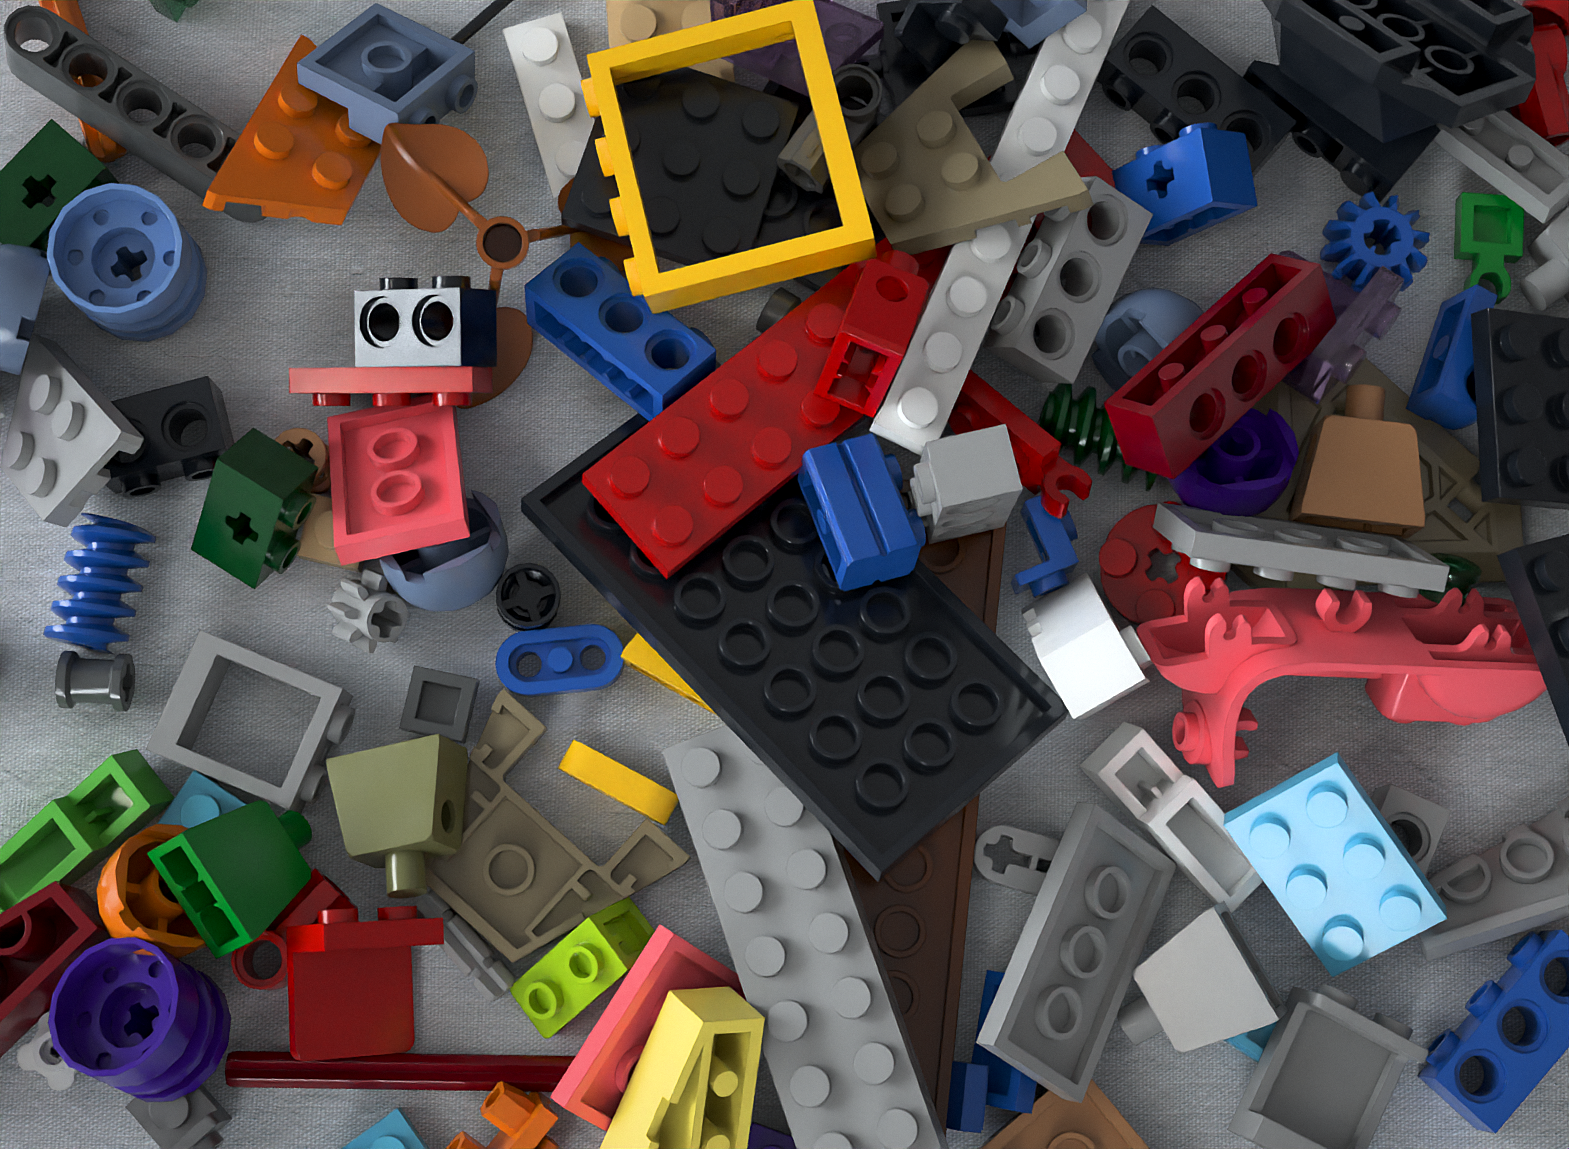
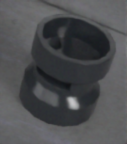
M534 563L517 564L507 570L499 580L496 590L497 611L503 623L513 631L545 629L550 626L557 616L561 599L559 583L553 573L544 566Z

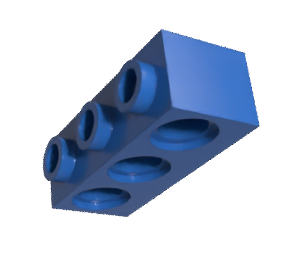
M579 242L524 285L527 324L648 421H651L716 370L717 350L702 331L694 327L688 328L668 311L652 314L644 294L632 296L628 280L622 276L617 266L611 260L603 256L597 257Z
M1562 929L1540 931L1539 934L1531 931L1522 937L1507 956V960L1512 964L1497 983L1493 980H1488L1474 992L1465 1005V1009L1470 1014L1455 1032L1451 1029H1446L1427 1048L1429 1053L1426 1061L1428 1063L1417 1076L1476 1130L1496 1134L1569 1048V936ZM1553 959H1556L1563 965L1567 975L1565 987L1558 994H1554L1549 990L1544 979L1545 968ZM1513 1007L1522 1014L1525 1020L1524 1035L1514 1044L1505 1037L1502 1030L1503 1017ZM1475 1057L1482 1065L1484 1079L1476 1091L1468 1093L1460 1082L1459 1074L1462 1064L1468 1058Z

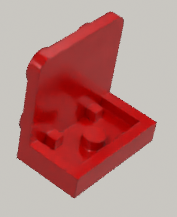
M417 906L377 908L378 921L359 922L358 908L317 911L318 924L286 926L290 1053L294 1059L298 1061H315L405 1053L413 1047L415 1036L411 946L444 944L443 918L418 919Z

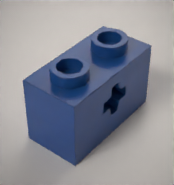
M1211 122L1193 124L1179 131L1180 138L1167 144L1142 148L1135 153V160L1112 171L1115 189L1153 214L1139 244L1170 246L1258 206L1245 133L1218 130L1217 124Z

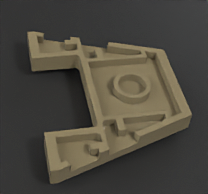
M969 40L968 43H965L859 143L852 152L864 198L893 250L914 255L977 238V229L1015 220L1020 227L1032 224L1030 218L1038 213L1068 206L1070 213L1094 205L1086 185L1064 151L1057 153L1015 178L1002 182L959 113L960 109L1014 79L1008 63L994 41Z
M502 689L491 707L492 712L476 747H473L469 756L461 847L455 854L426 859L425 868L427 886L509 961L516 963L575 929L589 916L621 899L624 900L681 868L691 857L646 818L605 865H596L506 783L505 778L548 729L506 690Z

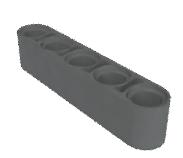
M28 5L16 9L8 16L4 24L7 63L11 72L20 81L202 199L205 198L209 186L241 134L52 11L41 6ZM29 40H41L49 45L45 50L38 52L28 51L20 47ZM90 74L100 77L103 82L94 87H83L74 80L79 76ZM137 109H147L154 112L158 117L153 121L145 123L132 120L128 114ZM196 143L206 146L211 153L201 158H195L186 155L181 149L185 145ZM226 202L222 211L244 223H255L266 218L262 216L261 206Z

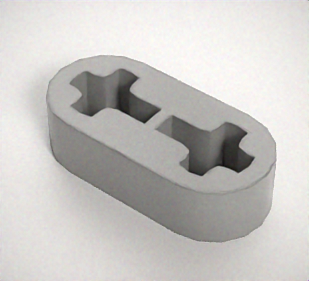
M998 825L991 827L978 836L975 841L973 866L982 879L992 884L1038 896L1047 874L1036 871L1038 860L1051 864L1061 840L1012 826ZM1000 837H1005L1010 840L1009 850L1011 852L1029 857L1027 868L1008 864L1004 867L1002 873H997L992 870L993 860L984 856V848L986 845L995 846L999 842Z

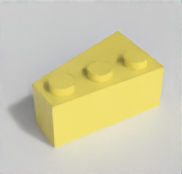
M730 986L669 990L600 1149H747L765 1017Z

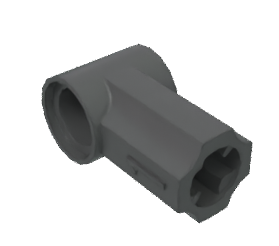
M848 64L839 67L832 73L839 100L845 97H857L867 104L865 108L860 110H849L840 104L852 152L858 143L876 128L882 101V83L878 75L870 68L861 64ZM812 110L778 156L777 166L787 174L790 181L807 192L816 191L822 194L831 182Z

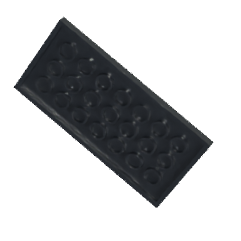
M716 360L717 369L721 366V364ZM636 414L521 498V512L877 882L1065 720L1069 711L1063 700L918 558L914 570L908 575L882 582L876 580L871 585L845 592L840 590L798 483V474L666 579L581 482L585 471L649 422L641 414Z

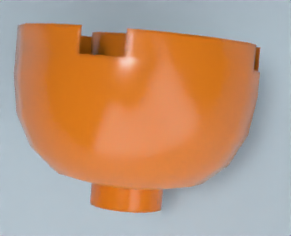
M155 824L127 839L109 858L102 869L98 882L97 902L99 918L111 938L137 937L158 946L178 959L207 946L147 855L155 847L188 828L182 825ZM144 949L132 952L139 955H154Z

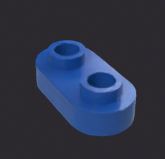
M598 624L528 630L511 635L501 644L496 655L495 665L498 677L506 688L522 697H541L597 691L611 686L621 676L625 666L624 660L621 659L624 648L620 639L612 630ZM591 648L600 649L605 653L604 664L596 670L586 669L582 665L583 654ZM527 655L538 656L542 662L540 671L532 677H525L519 672V663Z

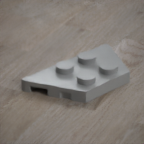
M33 334L29 342L8 435L3 447L0 468L43 521L67 527L83 510L87 500L92 495L98 494L111 480L110 470L103 468L118 450L134 455L141 447L144 437L56 341Z

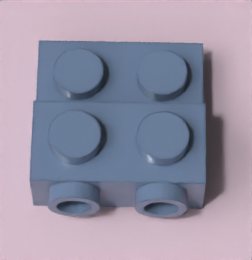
M378 3L373 4L297 62L298 83L348 108L349 128L379 144L382 142L384 129L389 123L439 124L440 119L451 110L460 114L466 112L473 104L478 90V84L475 80L474 50Z

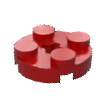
M1165 501V502H1162V503H1168V504L1181 505V504H1179V503H1177V502H1174V501ZM1157 504L1135 509L1120 519L1109 532L1106 542L1099 552L1101 583L1107 598L1121 616L1138 626L1151 620L1184 615L1185 588L1194 577L1199 576L1205 586V594L1203 596L1210 593V586L1214 580L1220 577L1226 583L1228 578V572H1214L1192 566L1190 564L1191 558L1188 555L1171 549L1172 542L1153 528ZM1157 552H1161L1164 556L1175 553L1181 559L1174 567L1179 577L1169 584L1162 577L1151 581L1146 575V572L1153 566L1150 557Z

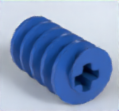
M81 513L83 517L93 524L74 526L71 536L74 540L85 546L86 549L67 551L64 556V561L80 573L60 576L57 585L73 596V599L53 601L50 610L65 620L66 624L46 626L43 635L48 639L71 646L113 654L107 650L108 644L128 642L130 637L129 634L114 625L115 619L135 617L137 610L120 600L121 595L142 592L143 585L127 575L128 569L148 568L150 564L149 560L134 551V547L136 544L155 543L157 537L144 528L125 521L95 514Z

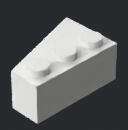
M1087 572L1069 581L1068 585L1043 596L1021 609L1022 615L1027 621L1026 626L1033 637L1032 642L1039 661L1073 719L1084 720L1151 682L1144 669L1153 665L1142 645L1137 632L1131 625L1120 630Z

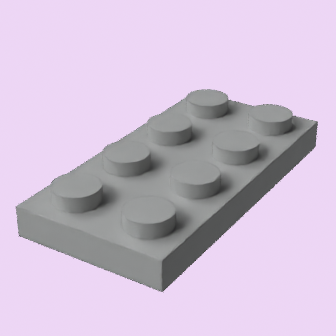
M1161 502L1157 504L1153 528L1172 542L1171 549L1184 553L1191 558L1190 564L1192 566L1214 572H1229L1231 563L1254 566L1253 573L1274 580L1292 581L1294 572L1316 575L1318 583L1334 588L1352 590L1355 589L1358 580L1379 583L1378 590L1387 594L1405 598H1417L1419 589L1444 592L1450 568L1447 564L1403 537L1261 516H1229L1196 507Z
M1077 802L976 1043L1062 1099L1082 1103L1132 979V971L1138 964L1177 864L1096 803Z

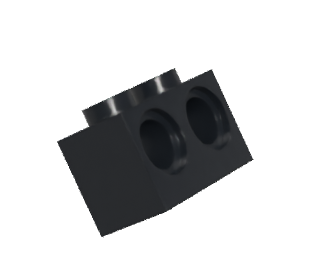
M432 276V288L418 289V278H379L380 290L354 291L355 367H497L496 290L471 288L470 276ZM453 315V327L451 329V317Z
M209 376L111 401L144 437L145 448L138 459L129 463H121L120 450H118L103 467L110 470L111 480L105 486L116 494L123 493L124 497L134 498L155 493L162 488L160 482L185 476L187 481H200L212 477L217 458L235 443L222 391ZM193 421H207V433L203 440L193 446H182L181 435L184 428Z

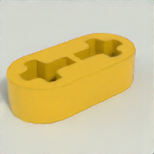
M572 740L558 766V769L663 826L668 822L679 801L677 794L576 740Z

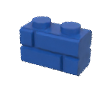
M873 433L847 439L839 445L835 442L808 449L802 455L801 461L803 465L798 473L797 480L840 590L845 592L871 585L876 580L882 582L908 575L913 571L920 549L925 545L926 534L922 518L918 517L915 508L906 509L899 491L903 488V478L895 455L892 453L884 455L877 436H874Z

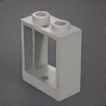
M199 630L145 750L302 814L306 802L312 805L315 804L325 787L328 771L323 764L332 743L340 745L351 728L355 709L349 707L353 695L341 687ZM231 662L320 698L281 788L191 751Z

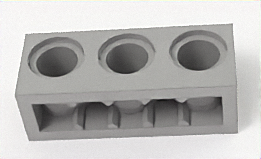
M1097 176L1080 177L1086 185L1094 205L1070 213L1068 206L1044 212L1045 217L1034 240L1024 248L1017 262L1018 274L1007 297L1002 299L997 305L990 321L991 331L983 345L985 349L1042 383L1074 384L1153 216L1151 212ZM1088 212H1090L1092 217L1091 231H1089L1087 226ZM1062 267L1064 268L1066 273V283L1064 288L1062 287L1060 282V273ZM1036 322L1040 330L1037 345H1035L1033 339V330Z
M1006 424L926 442L920 464L914 465L915 478L910 479L911 491H907L906 496L908 508H915L918 517L922 518L929 544L1004 527L1023 490Z

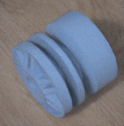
M108 183L83 191L62 208L50 229L46 256L53 280L97 327L121 340L149 342L173 334L193 318L205 296L208 271L201 248L159 196L137 185ZM141 265L140 272L142 277L133 281L134 274L132 269Z

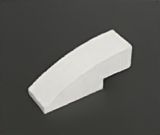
M1123 722L1079 766L1162 854L1176 863L1177 868L1215 905L1225 901L1232 913L1263 882L1224 827L1225 813L1194 778L1184 775L1143 728Z

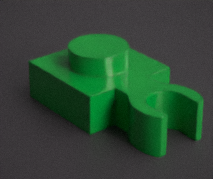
M1462 192L1455 202L1454 259L1472 260V271L1464 282L1463 291L1478 284L1481 279L1489 280L1495 286L1496 295H1498L1495 304H1500L1511 291V278L1504 267V263L1515 264L1523 257L1524 209L1506 195Z

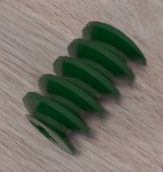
M1058 383L1053 391H1049L1037 424L1061 443L1059 455L1067 445L1073 446L1074 466L1080 468L1092 453L1097 454V472L1102 476L1106 474L1116 461L1120 462L1121 482L1128 484L1138 471L1142 469L1125 464L1104 403L1100 408L1096 407L1095 387L1087 386L1076 400L1072 399V384ZM1145 471V491L1149 492L1158 474Z

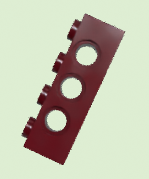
M1270 253L1104 402L1126 465L1174 480L1338 328L1321 264Z

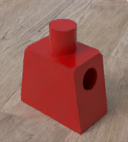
M889 250L882 255L881 260H867L813 394L874 418L904 357L929 287L924 278L917 276L919 264L913 256L903 251ZM857 344L874 350L877 353H864L857 348Z

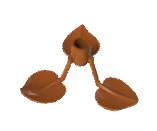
M389 123L386 125L381 142L380 162L384 184L394 208L409 224L430 233H439L447 230L454 223L460 211L479 229L476 237L477 251L482 260L491 266L488 290H496L497 367H491L493 393H471L472 406H457L460 409L476 407L505 391L521 374L531 355L533 332L531 326L527 324V316L515 308H497L504 270H510L519 266L525 260L529 251V243L570 234V248L579 242L597 257L603 256L611 260L620 272L625 270L624 259L634 257L633 248L562 224L526 231L521 223L511 217L497 216L487 220L469 204V202L483 194L489 179L487 157L482 147L473 137L456 127L443 124ZM575 177L560 190L558 195V207L561 215ZM453 315L451 317V329L453 327Z

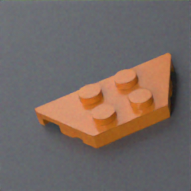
M301 34L209 186L202 206L214 211H223L226 202L261 206L262 216L282 219L303 217L315 223L342 226L381 154V144L349 128L348 108L298 83L297 62L317 48L306 36Z

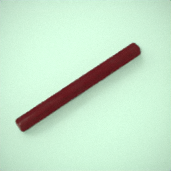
M232 1051L228 1053L226 1059L225 1079L226 1084L230 1087L447 1091H492L498 1082L503 1081L523 1092H553L576 1056L394 1053L298 1061L292 1057L290 1052Z

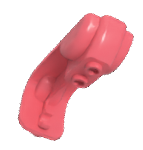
M1197 576L1186 585L1184 592V615L1147 621L1136 628L1142 645L1159 673L1182 689L1183 711L1176 714L1172 726V738L1175 748L1178 751H1182L1183 758L1190 765H1204L1217 788L1234 785L1235 760L1248 757L1249 749L1243 738L1236 736V732L1239 730H1257L1258 722L1252 711L1242 707L1245 700L1257 686L1273 678L1284 675L1367 678L1365 691L1376 709L1389 720L1403 724L1414 721L1450 722L1465 726L1472 723L1489 722L1500 715L1524 707L1547 690L1515 603L1503 598L1481 597L1475 588H1472L1467 596H1463L1458 588H1453L1445 595L1418 594L1417 598L1399 597L1384 592L1343 591L1324 588L1323 590L1256 588L1229 593L1223 578L1219 577L1210 586V593L1203 596L1205 594V586L1200 577Z

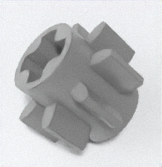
M365 568L361 580L342 578L340 580L341 585L335 591L331 603L327 605V609L331 610L334 619L338 622L332 634L368 653H374L377 641L396 643L398 641L397 637L404 630L407 618H410L411 613L407 611L405 603L400 599L401 596L393 590L385 575Z

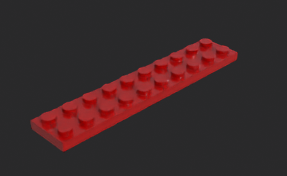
M1074 129L1064 153L1079 176H1097L1115 188L1112 175L1113 170ZM1044 212L1036 215L1020 254L1034 240L1045 217ZM1088 212L1087 215V226L1089 231H1091L1092 228V217L1090 212ZM886 237L876 244L877 257L871 259L881 260L882 255L886 251L893 250ZM951 245L911 255L919 264L917 276L924 278L929 284L914 329ZM867 260L849 265L583 473L581 482L666 579L797 475L803 465L801 461L802 455L808 449L838 442L869 417L813 394ZM1017 262L1013 268V271L1003 291L1000 301L1007 297L1009 290L1018 274ZM857 344V348L864 353H877L874 350Z

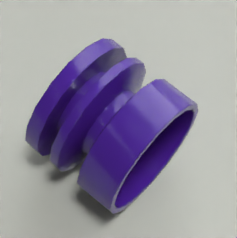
M137 937L110 938L86 949L65 970L52 994L48 1025L53 1047L68 1067L145 1102H169L195 1091L216 1071L228 1047L231 1015L225 994L210 976L196 970L189 964L181 962L177 957L158 946ZM144 949L154 955H139L132 952Z

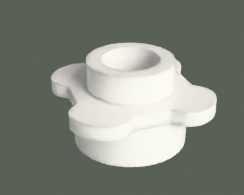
M49 1012L40 1017L38 1021L39 1030L31 1042L19 1048L17 1061L23 1070H36L46 1077L50 1088L53 1090H67L75 1084V1073L78 1071L68 1067L61 1056H53V1043L48 1025Z

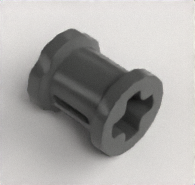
M64 651L61 653L55 676V695L60 708L72 709L76 703L112 704L115 711L127 712L129 710L135 691V665L132 655L119 653L115 660L80 658L75 651Z

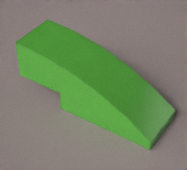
M138 749L109 756L67 796L53 799L0 848V914L54 881L71 886L116 851L127 839L134 836L172 803L175 797Z

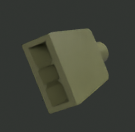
M435 734L326 759L328 776L345 850L350 859L373 868H385L387 896L390 898H413L426 894L425 860L455 854L461 847L468 765L467 748L440 734Z

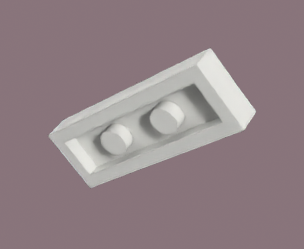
M562 12L503 29L555 206H558L560 190L576 176L595 122L594 117H590L581 86V74Z

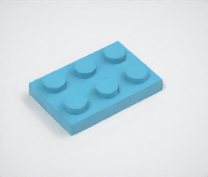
M1338 752L1227 812L1224 816V827L1332 978L1447 919L1446 905Z

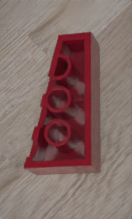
M54 881L0 914V1058L39 1021L43 1014L50 1010L52 994L65 970L86 949L111 938L99 918L98 905L84 890Z

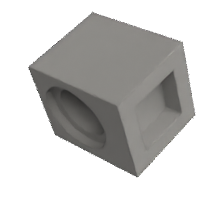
M1392 783L1375 788L1371 800L1388 824L1395 823L1405 830L1409 839L1407 851L1426 876L1452 810Z

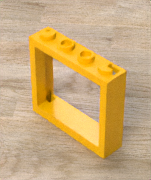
M793 0L586 55L591 78L581 80L582 91L590 117L601 116L606 136L595 139L596 150L604 177L615 175L620 197L609 199L611 213L618 236H630L634 257L624 259L626 276L632 296L644 294L652 314L877 257L875 238L813 0ZM795 39L843 226L661 273L616 85Z

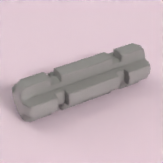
M429 890L414 903L413 906H417L418 919L443 918L444 944H439V946L465 976L472 975L476 979L473 985L486 1000L490 1002L496 1001L510 990L513 983L516 982L514 974L501 960L495 962L491 957L494 951L459 914L454 915L451 911L453 908L433 890Z

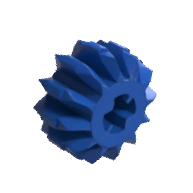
M1373 191L1365 193L1359 200V205L1351 201H1345L1336 211L1338 219L1329 220L1323 228V236L1330 243L1326 244L1320 251V259L1338 263L1337 267L1330 274V282H1339L1345 277L1352 280L1350 286L1351 297H1359L1367 285L1376 301L1385 299L1389 295L1391 287L1403 292L1413 283L1412 273H1419L1427 264V257L1419 249L1424 248L1430 241V233L1412 229V226L1420 218L1419 210L1408 211L1404 216L1397 211L1400 205L1399 195L1390 196L1382 207ZM1367 238L1375 240L1373 247L1370 249L1365 244ZM1379 243L1385 251L1382 255L1374 253Z

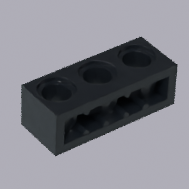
M1153 5L1105 57L1096 80L1102 85L1104 94L1114 105L1125 111L1132 109L1150 124L1151 132L1162 144H1167L1180 138L1179 131L1181 129L1204 122L1217 124L1218 130L1245 133L1246 139L1253 149V152L1249 153L1253 178L1285 142L1297 122ZM1136 58L1149 60L1155 65L1158 73L1153 75L1140 74L1133 69L1130 61ZM1184 96L1196 98L1204 106L1205 112L1202 114L1186 112L1179 105L1178 98Z

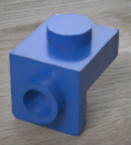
M1041 495L1026 500L1020 514L1042 563L1014 575L1011 585L1015 595L1029 589L1034 598L1052 593L1069 584L1066 574L1073 572L1079 563L1071 541L1078 539V534L1068 509L1067 514L1062 519L1050 515L1041 504Z

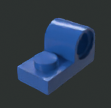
M1476 284L1441 303L1406 406L1407 410L1450 430L1463 429L1477 423L1471 314L1486 308H1494L1498 295Z

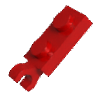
M970 369L947 423H949L956 435L1006 424L1021 484L1034 495L1041 491L1040 498L1043 508L1050 515L1062 519L1067 514L1070 499L1061 493L1060 490H1069L1084 501L1089 497L1092 479L1083 469L1069 464L1059 456L1061 443Z

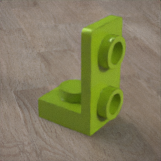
M630 897L624 900L621 899L586 918L513 983L510 992L542 1037L549 1039L561 1031L617 981L628 975L655 930Z

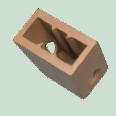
M1366 384L1348 386L1346 389L1344 416L1325 415L1313 427L1293 497L1289 521L1396 535L1406 539L1425 527L1417 431L1415 426L1408 423L1383 421L1386 392L1384 388Z

